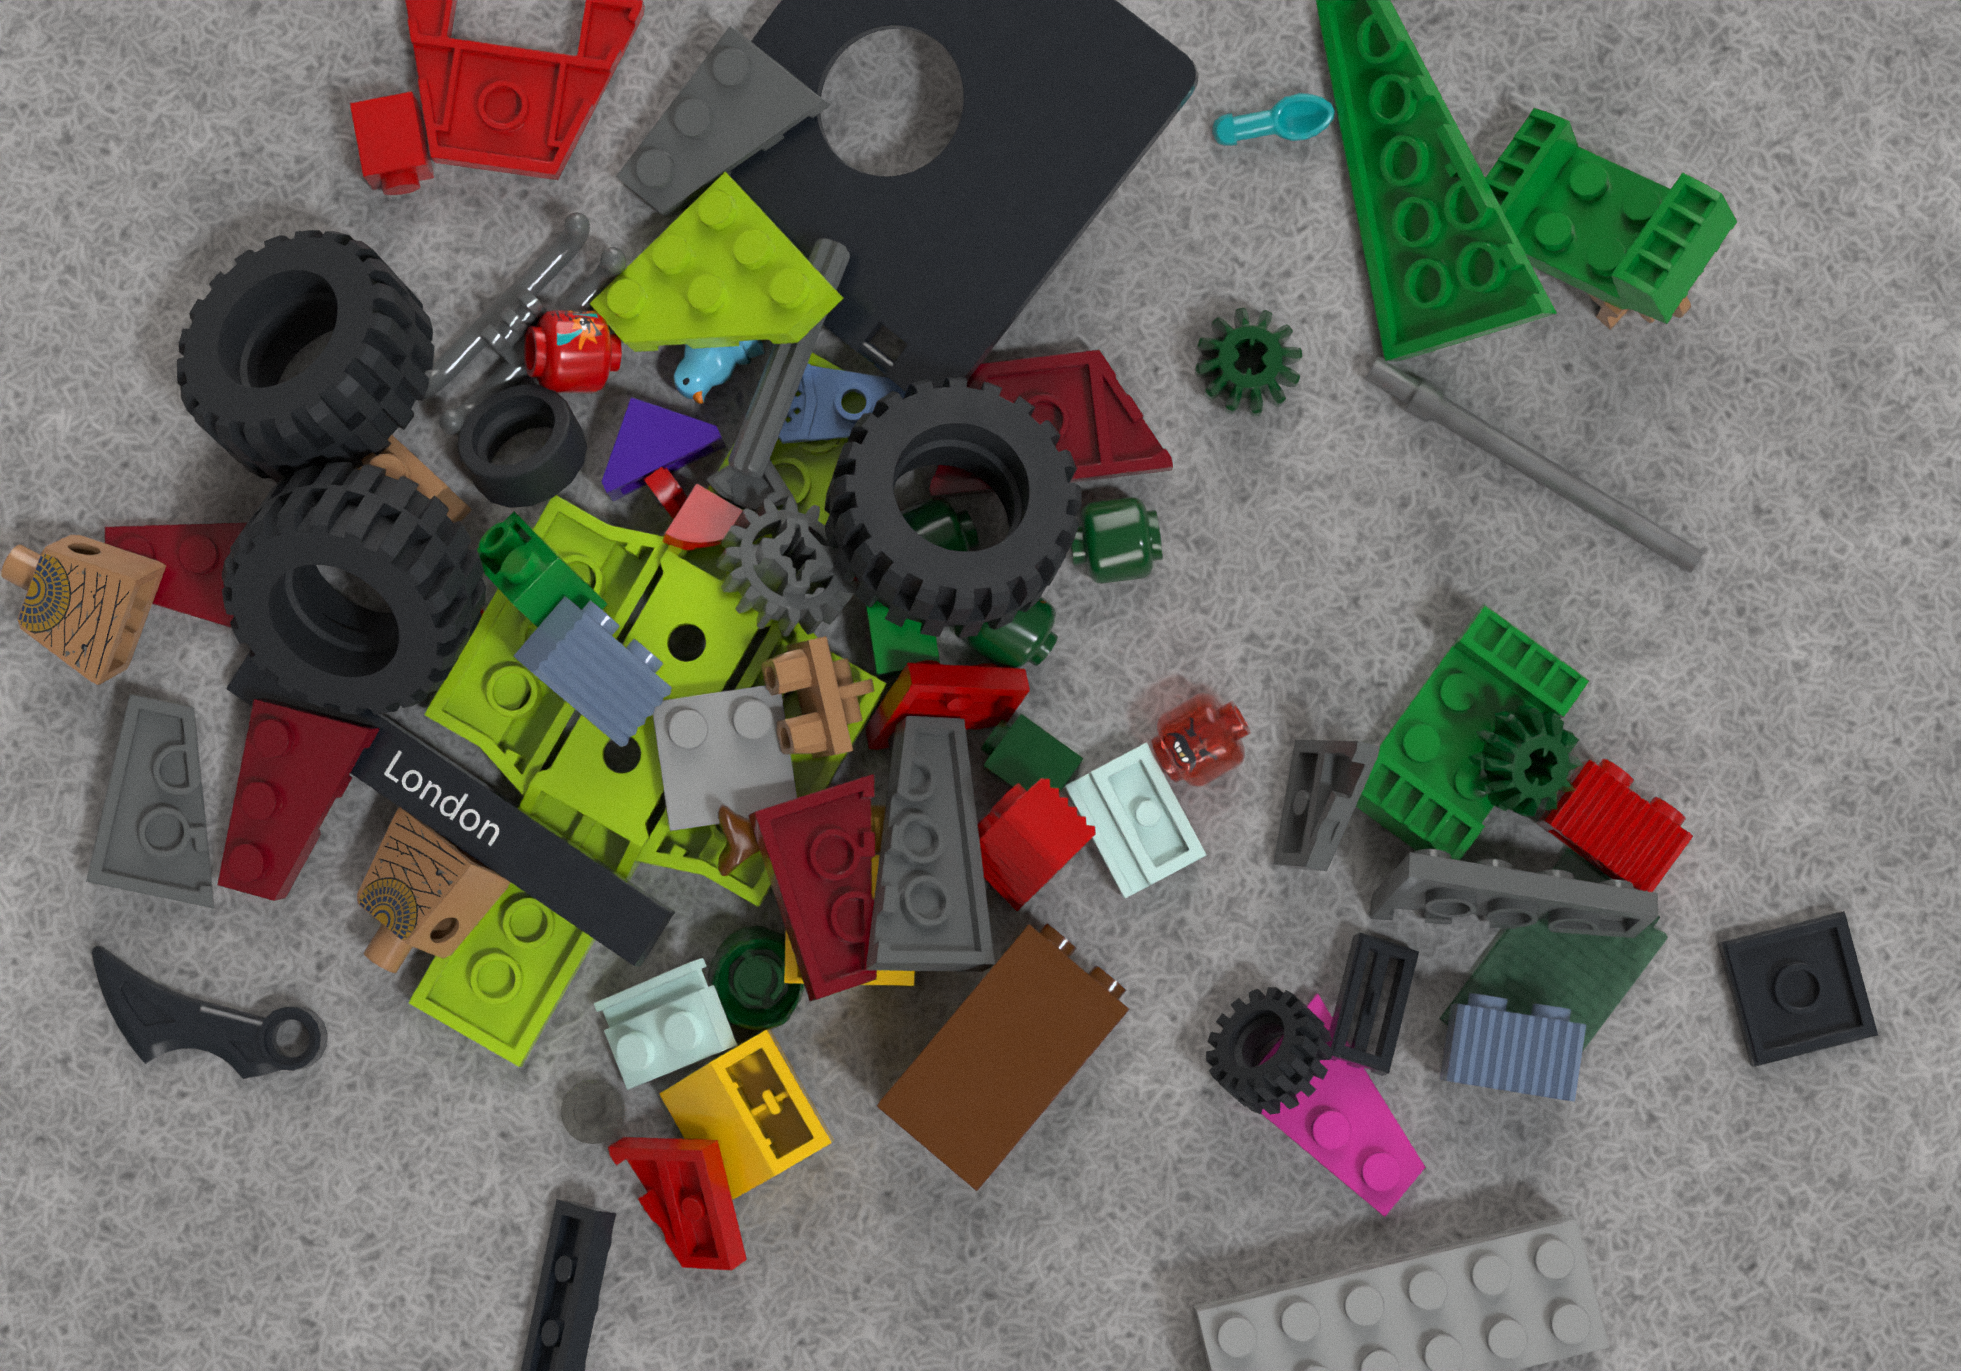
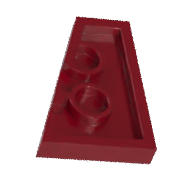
M874 774L767 807L748 815L810 1002L877 979V970H866L874 899L872 898V858L875 857V832H871V798L875 797Z

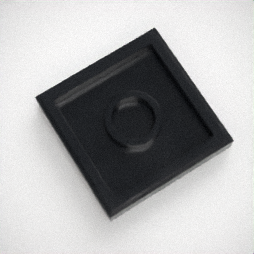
M1845 911L1718 942L1752 1067L1878 1035Z

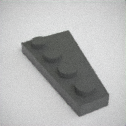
M1422 849L1414 853L1410 852L1374 891L1371 899L1370 919L1393 920L1394 909L1425 911V923L1451 925L1452 917H1464L1475 914L1486 915L1487 920L1490 921V928L1516 929V927L1533 925L1538 919L1548 920V929L1551 932L1635 938L1658 918V893L1636 890L1633 883L1624 880H1606L1600 883L1575 880L1572 873L1563 870H1543L1538 873L1514 870L1512 864L1502 860L1487 859L1472 863L1451 859V855L1445 851Z

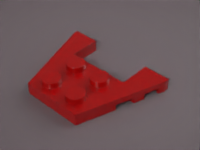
M405 0L409 33L414 48L419 78L418 85L429 150L434 163L559 180L644 16L645 5L643 0H586L578 53L575 56L454 39L451 36L457 0Z

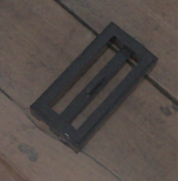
M1363 933L1353 936L1329 1030L1332 1040L1326 1043L1333 1049L1331 1060H1342L1347 1062V1065L1355 1068L1364 1067L1370 1069L1371 1073L1381 1076L1389 1074L1419 951ZM1371 951L1374 952V957L1352 1045L1348 1047L1345 1045L1368 953ZM1389 958L1398 960L1375 1055L1367 1053L1366 1050Z

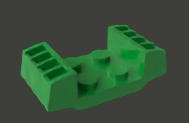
M1533 108L1528 118L1485 177L1532 267L1621 310L1631 309L1665 324H1668L1679 304L1686 298L1688 291L1699 275L1701 276L1704 272V268L1715 252L1717 253L1723 240L1737 224V220L1723 194L1685 173H1681L1671 189L1579 147L1570 121L1537 108Z
M1483 603L1380 743L1377 760L1356 807L1414 850H1441L1449 853L1451 859L1460 860L1485 827L1482 822L1494 807L1487 800L1488 794L1478 790L1477 786L1472 782L1482 768L1473 765L1468 756L1483 751L1485 744L1481 742L1476 731L1484 729L1491 732L1495 731L1494 713L1505 711L1514 714L1516 707L1523 705L1536 708L1539 712L1548 711L1563 718L1589 680Z

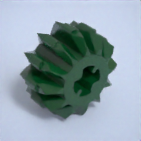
M1238 308L1234 314L1235 330L1224 319L1217 317L1213 320L1211 328L1218 340L1209 337L1199 339L1197 350L1211 359L1197 363L1194 369L1195 375L1202 378L1217 377L1207 386L1204 395L1208 400L1219 396L1224 390L1230 393L1225 404V412L1229 414L1235 413L1241 398H1247L1248 410L1251 416L1261 415L1263 409L1261 394L1271 404L1280 407L1285 402L1286 397L1279 384L1287 387H1296L1299 382L1300 375L1285 365L1300 361L1302 349L1294 346L1281 348V345L1289 339L1293 330L1286 324L1278 328L1273 334L1268 331L1267 328L1272 320V313L1267 310L1262 311L1255 326L1250 325L1246 309ZM1245 349L1246 356H1249L1251 350L1261 355L1262 359L1257 368L1259 374L1252 375L1251 368L1247 369L1246 374L1241 373L1235 368L1240 356L1238 350Z
M1528 705L1517 706L1514 714L1505 711L1494 713L1495 731L1491 732L1485 729L1476 731L1481 742L1485 744L1483 751L1468 756L1473 765L1482 768L1472 782L1477 786L1478 790L1488 794L1487 800L1490 801L1492 806L1503 811L1512 810L1514 813L1524 817H1534L1538 807L1545 810L1557 809L1558 790L1563 792L1576 791L1570 780L1567 779L1570 770L1583 766L1578 757L1569 754L1579 739L1574 736L1573 732L1563 729L1564 721L1558 715L1548 711L1539 712L1538 709Z

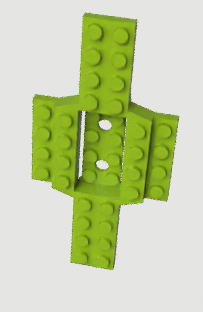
M813 352L808 361V364L811 366L845 371ZM797 391L795 395L798 397L801 393ZM850 392L842 398L841 405L846 412L857 414L865 408L866 400L862 394ZM798 408L794 411L796 415L800 413ZM787 417L785 421L789 423L791 419ZM848 438L782 444L777 439L770 456V461L795 498L798 512L806 514L813 505L820 507L818 521L826 525L830 515L824 510L827 490L843 445L847 443ZM733 446L718 471L729 465L728 459ZM709 486V488H708L707 490H709L710 492L716 494V493L712 490V488ZM557 495L551 498L533 530L606 601L608 605L603 611L620 625L612 636L618 642H623L622 645L625 648L633 639H636L664 663L655 673L672 687L670 695L663 697V700L723 692L757 631L761 629L756 626L759 614L756 610L750 608L748 611L740 614L735 610L742 598L738 591L723 592L721 586L731 572L717 568V560L726 548L719 544L711 547L695 548L694 550H682L662 542L664 536L608 525ZM772 534L762 536L753 541L752 544L758 545L762 538L772 539ZM498 589L467 645L424 715L479 746L524 796L519 806L520 808L627 880H631L640 863L705 876L760 907L771 888L761 853L758 851L751 855L728 876H722L718 871V860L728 841L720 824L670 831L666 807L649 837L646 823L664 793L653 715L646 717L645 724L637 728L636 735L631 736V738L637 741L641 749V758L638 765L627 773H616L610 770L604 761V749L611 739L514 657L537 627ZM771 619L765 626H771L770 630L735 690L765 686L761 668L763 662L787 652V645L818 637L814 633L807 635L799 622L788 636H784L780 632L779 622ZM694 625L701 629L705 635V649L701 656L693 661H680L670 653L668 647L669 637L679 626ZM830 651L832 662L843 659ZM849 662L854 683L872 679L875 689L874 692L857 696L863 721L847 724L853 745L887 684ZM797 690L782 693L785 719L801 716L802 712ZM848 752L814 759L811 753L790 754L797 798L827 789ZM510 883L505 892L451 956L446 958L435 956L408 1003L514 1065L522 1067L595 939Z

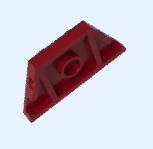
M1100 350L982 363L968 379L967 388L980 390L984 381L1002 387L999 396L1012 403H1015L1020 396L1035 407L1031 415L1035 421L1042 424L1045 420H1049L1061 435L1055 446L1058 452L1063 450L1070 451L1077 468L1070 483L1166 472L1173 469L1172 457L1166 448L1163 449L1143 419L1144 415L1132 397L1126 394L1116 379L1115 372ZM938 465L935 476H933L930 484L931 499L994 492L978 476L964 469L949 465Z

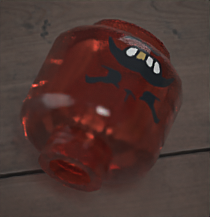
M1199 693L1159 717L1157 722L1158 735L1151 739V743L1162 767L1175 783L1184 780L1191 786L1202 787L1243 763L1245 747L1242 738L1248 736L1251 732L1241 711L1233 701L1222 706L1213 695Z

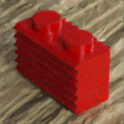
M1604 758L1598 765L1590 759L1581 762L1583 766L1576 768L1568 779L1576 791L1563 792L1560 790L1557 794V809L1545 810L1536 824L1612 880L1628 881L1633 883L1636 890L1653 892L1693 837L1689 831L1681 827L1686 820L1685 816L1672 805L1658 797H1654L1649 803L1630 790L1629 787L1634 782V779L1613 762Z
M1041 778L1028 791L1017 783L992 807L991 812L977 824L984 878L1016 911H1019L1096 835L1095 826L1087 825L1086 816H1077V807L1068 806V798L1059 797V788H1050V779Z

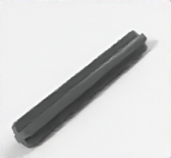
M820 238L815 242L808 260L837 290L850 254L844 245L830 239ZM826 316L798 343L774 344L728 459L729 465L739 474L752 478H760L764 474Z

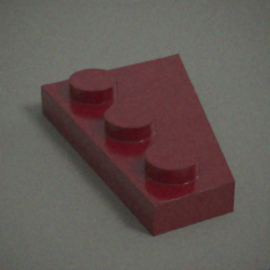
M248 522L105 527V544L159 561L166 565L152 605L231 628L230 622L234 615H227L224 607L222 589L225 586L222 580L224 561L231 552L230 547Z
M268 698L254 699L217 885L272 901L285 899L321 835L320 826L335 799L343 796L353 778L349 775L363 749L371 746L380 728Z

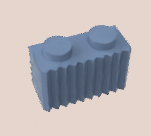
M564 597L517 651L514 657L620 747L628 744L629 737L636 735L637 728L645 724L646 717L653 715L655 707L662 705L663 697L671 693L672 687L655 674L664 663L636 639H633L626 648L612 635L620 625L592 601H589L581 610L568 598Z
M1469 993L1467 1005L1451 1004L1440 1080L1575 1102L1586 1024L1570 1022L1571 1009L1533 1004L1531 1015L1506 1012L1508 999Z

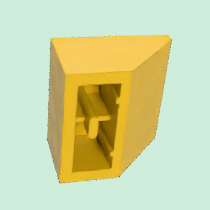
M771 1029L761 1032L659 1093L684 1139L718 1140L732 1200L780 1174L834 1141L832 1134Z

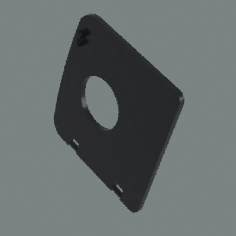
M781 0L751 40L820 97L826 77L838 57L859 39L878 31L907 29L925 34L944 46L956 63L963 85L964 100L961 119L948 145L936 158L925 166L897 176H876L858 171L846 164L833 150L825 135L821 113H819L814 118L806 117L783 134L784 139L767 151L761 149L731 170L730 176L807 259L810 257L815 242L820 238L836 241L846 247L850 258L837 288L843 299L827 314L823 325L872 363L905 392L910 383L925 379L932 382L934 389L941 388L946 377H961L967 380L971 377L1195 91L1198 85L1199 74L1194 62L1186 53L1117 0ZM882 325H885L908 344L895 362L870 342Z

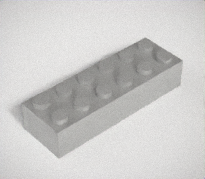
M1566 1215L1193 1305L1208 1371H1516L1609 1348L1578 1221Z

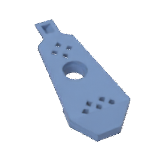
M807 364L797 389L801 395L798 397L794 396L786 416L791 421L789 423L784 421L778 439L782 444L849 438L856 422L863 413H873L876 402L892 391L898 392L904 398L906 392L887 377L816 367ZM858 392L864 396L866 406L860 413L851 414L843 409L841 401L847 393ZM798 408L800 413L796 415L794 411Z

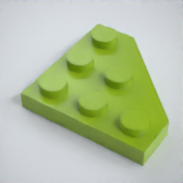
M724 172L619 274L590 305L634 352L658 351L659 346L687 344L692 349L734 347L739 346L740 341L769 339L773 344L798 343L843 297L749 195Z

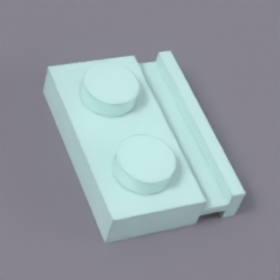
M1147 742L1064 786L1072 803L1077 807L1079 816H1086L1087 825L1095 826L1096 835L1092 840L1123 899L1206 856L1200 841Z
M703 958L684 964L593 1003L596 1011L603 1010L609 1028L604 1030L627 1090L737 1046L714 985L708 987L702 969L707 966Z

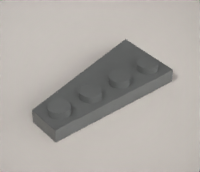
M906 716L895 727L866 970L984 972L995 965L965 721L961 718Z

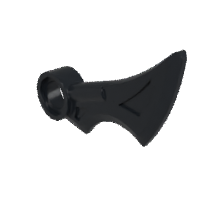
M96 946L92 950L98 982L109 1011L126 1041L144 1064L170 1051L198 1049L222 1058L233 1067L242 1079H247L281 1070L295 1071L310 1067L322 1057L327 1047L328 1033L324 1021L316 1012L305 1007H283L273 1011L265 1018L173 991L134 970L104 947ZM289 1020H297L303 1023L308 1029L310 1036L307 1049L297 1057H289L283 1054L278 1048L276 1041L280 1026Z

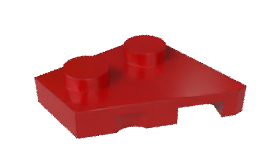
M933 660L907 663L865 727L869 749L889 748L888 738L895 732L896 724L906 716L961 718L965 721L966 730H979L997 726L1002 719L1008 722L1030 691L1026 669L1002 668L992 663H983L975 666L944 665Z
M622 1137L608 1146L609 1155L617 1166L627 1160L646 1189L647 1193L638 1198L650 1219L663 1231L666 1244L682 1268L732 1271L747 1260L718 1140Z

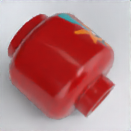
M552 310L540 317L537 326H530L527 329L524 343V361L527 374L530 377H536L539 385L549 390H554L557 393H596L605 386L610 372H617L620 368L622 358L621 340L617 334H610L606 320L597 312Z

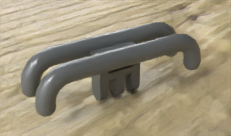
M575 212L568 215L565 219L563 231L552 245L433 363V370L425 371V375L429 378V386L423 400L434 396L442 390L488 344L506 360L462 405L442 413L439 423L445 433L459 435L461 427L475 407L492 394L512 386H517L528 375L524 361L526 332L528 327L537 326L540 317L547 312L543 304L535 296L574 258L585 244L590 232V223L584 214ZM615 247L604 250L595 271L557 310L591 311L593 307L590 303L625 270L626 258L622 250Z

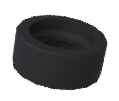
M530 384L512 386L492 394L475 407L461 427L457 448L461 462L478 491L491 503L508 508L534 506L551 499L571 484L584 465L587 443L583 430L567 401L554 390ZM530 428H553V433L544 447L531 457L515 464H491L492 458L501 445L515 434Z

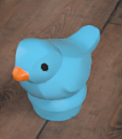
M762 340L740 341L739 346L699 349H692L686 344L684 356L677 365L673 376L676 389L682 396L694 399L699 404L704 403L705 396L711 387L728 381L737 364L751 363V358L764 354Z

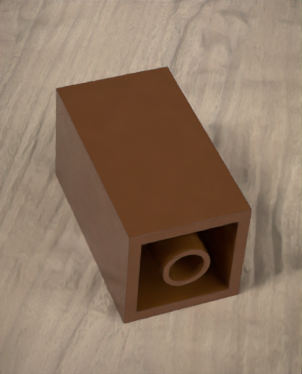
M1048 923L1040 932L1030 924L1024 929L876 1105L975 1191L980 1189L1130 1010L1119 1000L1127 990L1099 966H1094L1089 973L1079 967L1069 958L1077 948Z

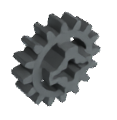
M788 497L778 511L769 498L764 499L755 512L748 508L743 510L734 525L730 527L722 539L721 545L726 549L717 560V568L731 572L722 584L723 592L738 591L742 598L735 608L739 614L748 611L750 608L759 613L757 616V627L763 629L773 619L779 622L781 634L788 636L799 622L807 635L812 634L822 621L830 625L854 595L856 588L850 583L855 577L844 580L834 562L840 549L828 546L825 525L818 521L820 507L813 505L806 514L798 512L795 498ZM772 534V539L762 538L758 545L752 544L756 539ZM818 588H824L823 592L819 595L805 599V594L813 595Z

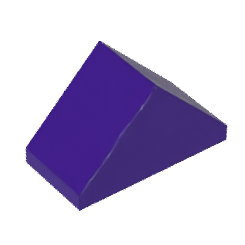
M631 397L601 482L606 493L614 502L646 486L647 484L644 479L660 467H663V469L667 468L670 473H673L725 448L726 445L717 426Z

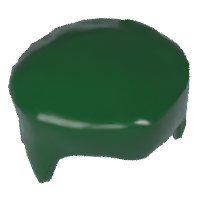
M759 925L744 927L725 938L718 947L707 974L709 986L714 985L727 1020L738 1027L748 1030L773 1029L785 1024L797 1008L805 990L804 984L784 983L785 935Z

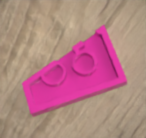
M1315 994L1306 1006L1325 1023L1323 1026L1329 1031L1333 1017L1320 996ZM1281 1035L1257 1066L1268 1061L1277 1052L1284 1035ZM1346 1041L1345 1046L1351 1047L1348 1041ZM1320 1060V1063L1328 1071L1323 1080L1314 1076L1309 1082L1316 1088L1309 1098L1300 1091L1296 1095L1300 1105L1290 1110L1280 1102V1113L1270 1115L1263 1109L1261 1114L1385 1217L1426 1167L1364 1067L1355 1068L1347 1065V1062L1342 1060Z

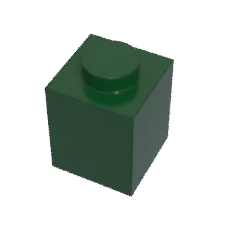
M1023 714L1019 715L1013 725L1002 719L980 749L990 756L983 765V769L1010 789L1019 783L1026 791L1041 778L1050 779V788H1059L1060 793L1083 761L1080 755Z

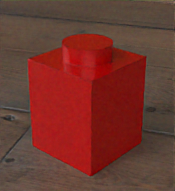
M412 91L350 103L363 177L373 190L382 188L385 195H402L420 189L419 181L434 178L421 105Z

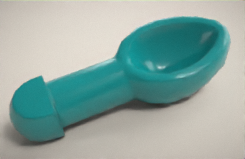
M1297 93L1282 98L1269 110L1232 116V113L1222 115L1214 121L1212 135L1216 142L1223 146H1236L1237 141L1268 135H1277L1289 141L1307 140L1317 136L1329 126L1334 119L1335 110L1330 102L1320 96Z

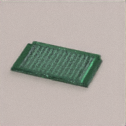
M1569 847L1551 869L1570 872L1574 875L1575 880L1593 883L1611 880ZM1660 916L1635 938L1551 932L1548 929V920L1538 919L1535 924L1530 926L1506 929L1439 1017V1020L1448 1026L1451 1004L1467 1005L1469 993L1508 999L1506 1012L1531 1015L1533 1004L1571 1009L1570 1022L1586 1024L1583 1052L1668 939L1665 932L1654 928Z

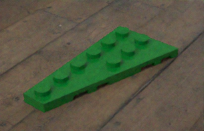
M1316 0L1385 361H1403L1557 314L1391 0Z

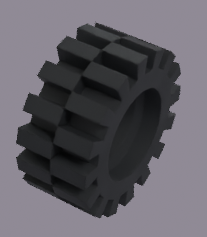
M1268 987L1266 996L1259 989L1248 992L1250 1003L1247 1005L1240 998L1231 1003L1230 1005L1235 1010L1231 1018H1228L1223 1013L1219 1016L1216 1023L1223 1029L1221 1033L1210 1032L1207 1042L1215 1049L1206 1052V1062L1212 1066L1209 1069L1212 1077L1244 1107L1247 1106L1252 1112L1259 1114L1264 1109L1272 1115L1280 1113V1102L1290 1110L1300 1105L1296 1097L1300 1091L1308 1098L1315 1092L1316 1088L1309 1082L1314 1076L1322 1080L1324 1079L1328 1069L1320 1063V1060H1331L1333 1049L1326 1044L1332 1038L1330 1032L1323 1026L1325 1023L1293 993L1287 990L1283 993L1277 987ZM1284 1035L1277 1052L1268 1061L1255 1067L1256 1059L1264 1046L1274 1038Z

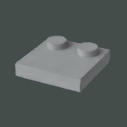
M765 685L663 700L662 705L655 707L653 719L670 831L720 824L717 813L722 804L729 807L734 813L749 819L748 815L755 811L797 798L791 755H784L781 752L776 732L777 721L785 719L782 694L771 696Z

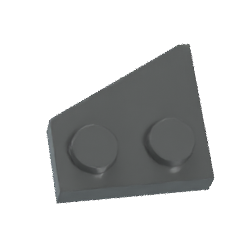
M1295 740L1273 864L1295 869L1327 872L1377 760L1380 746L1360 741Z

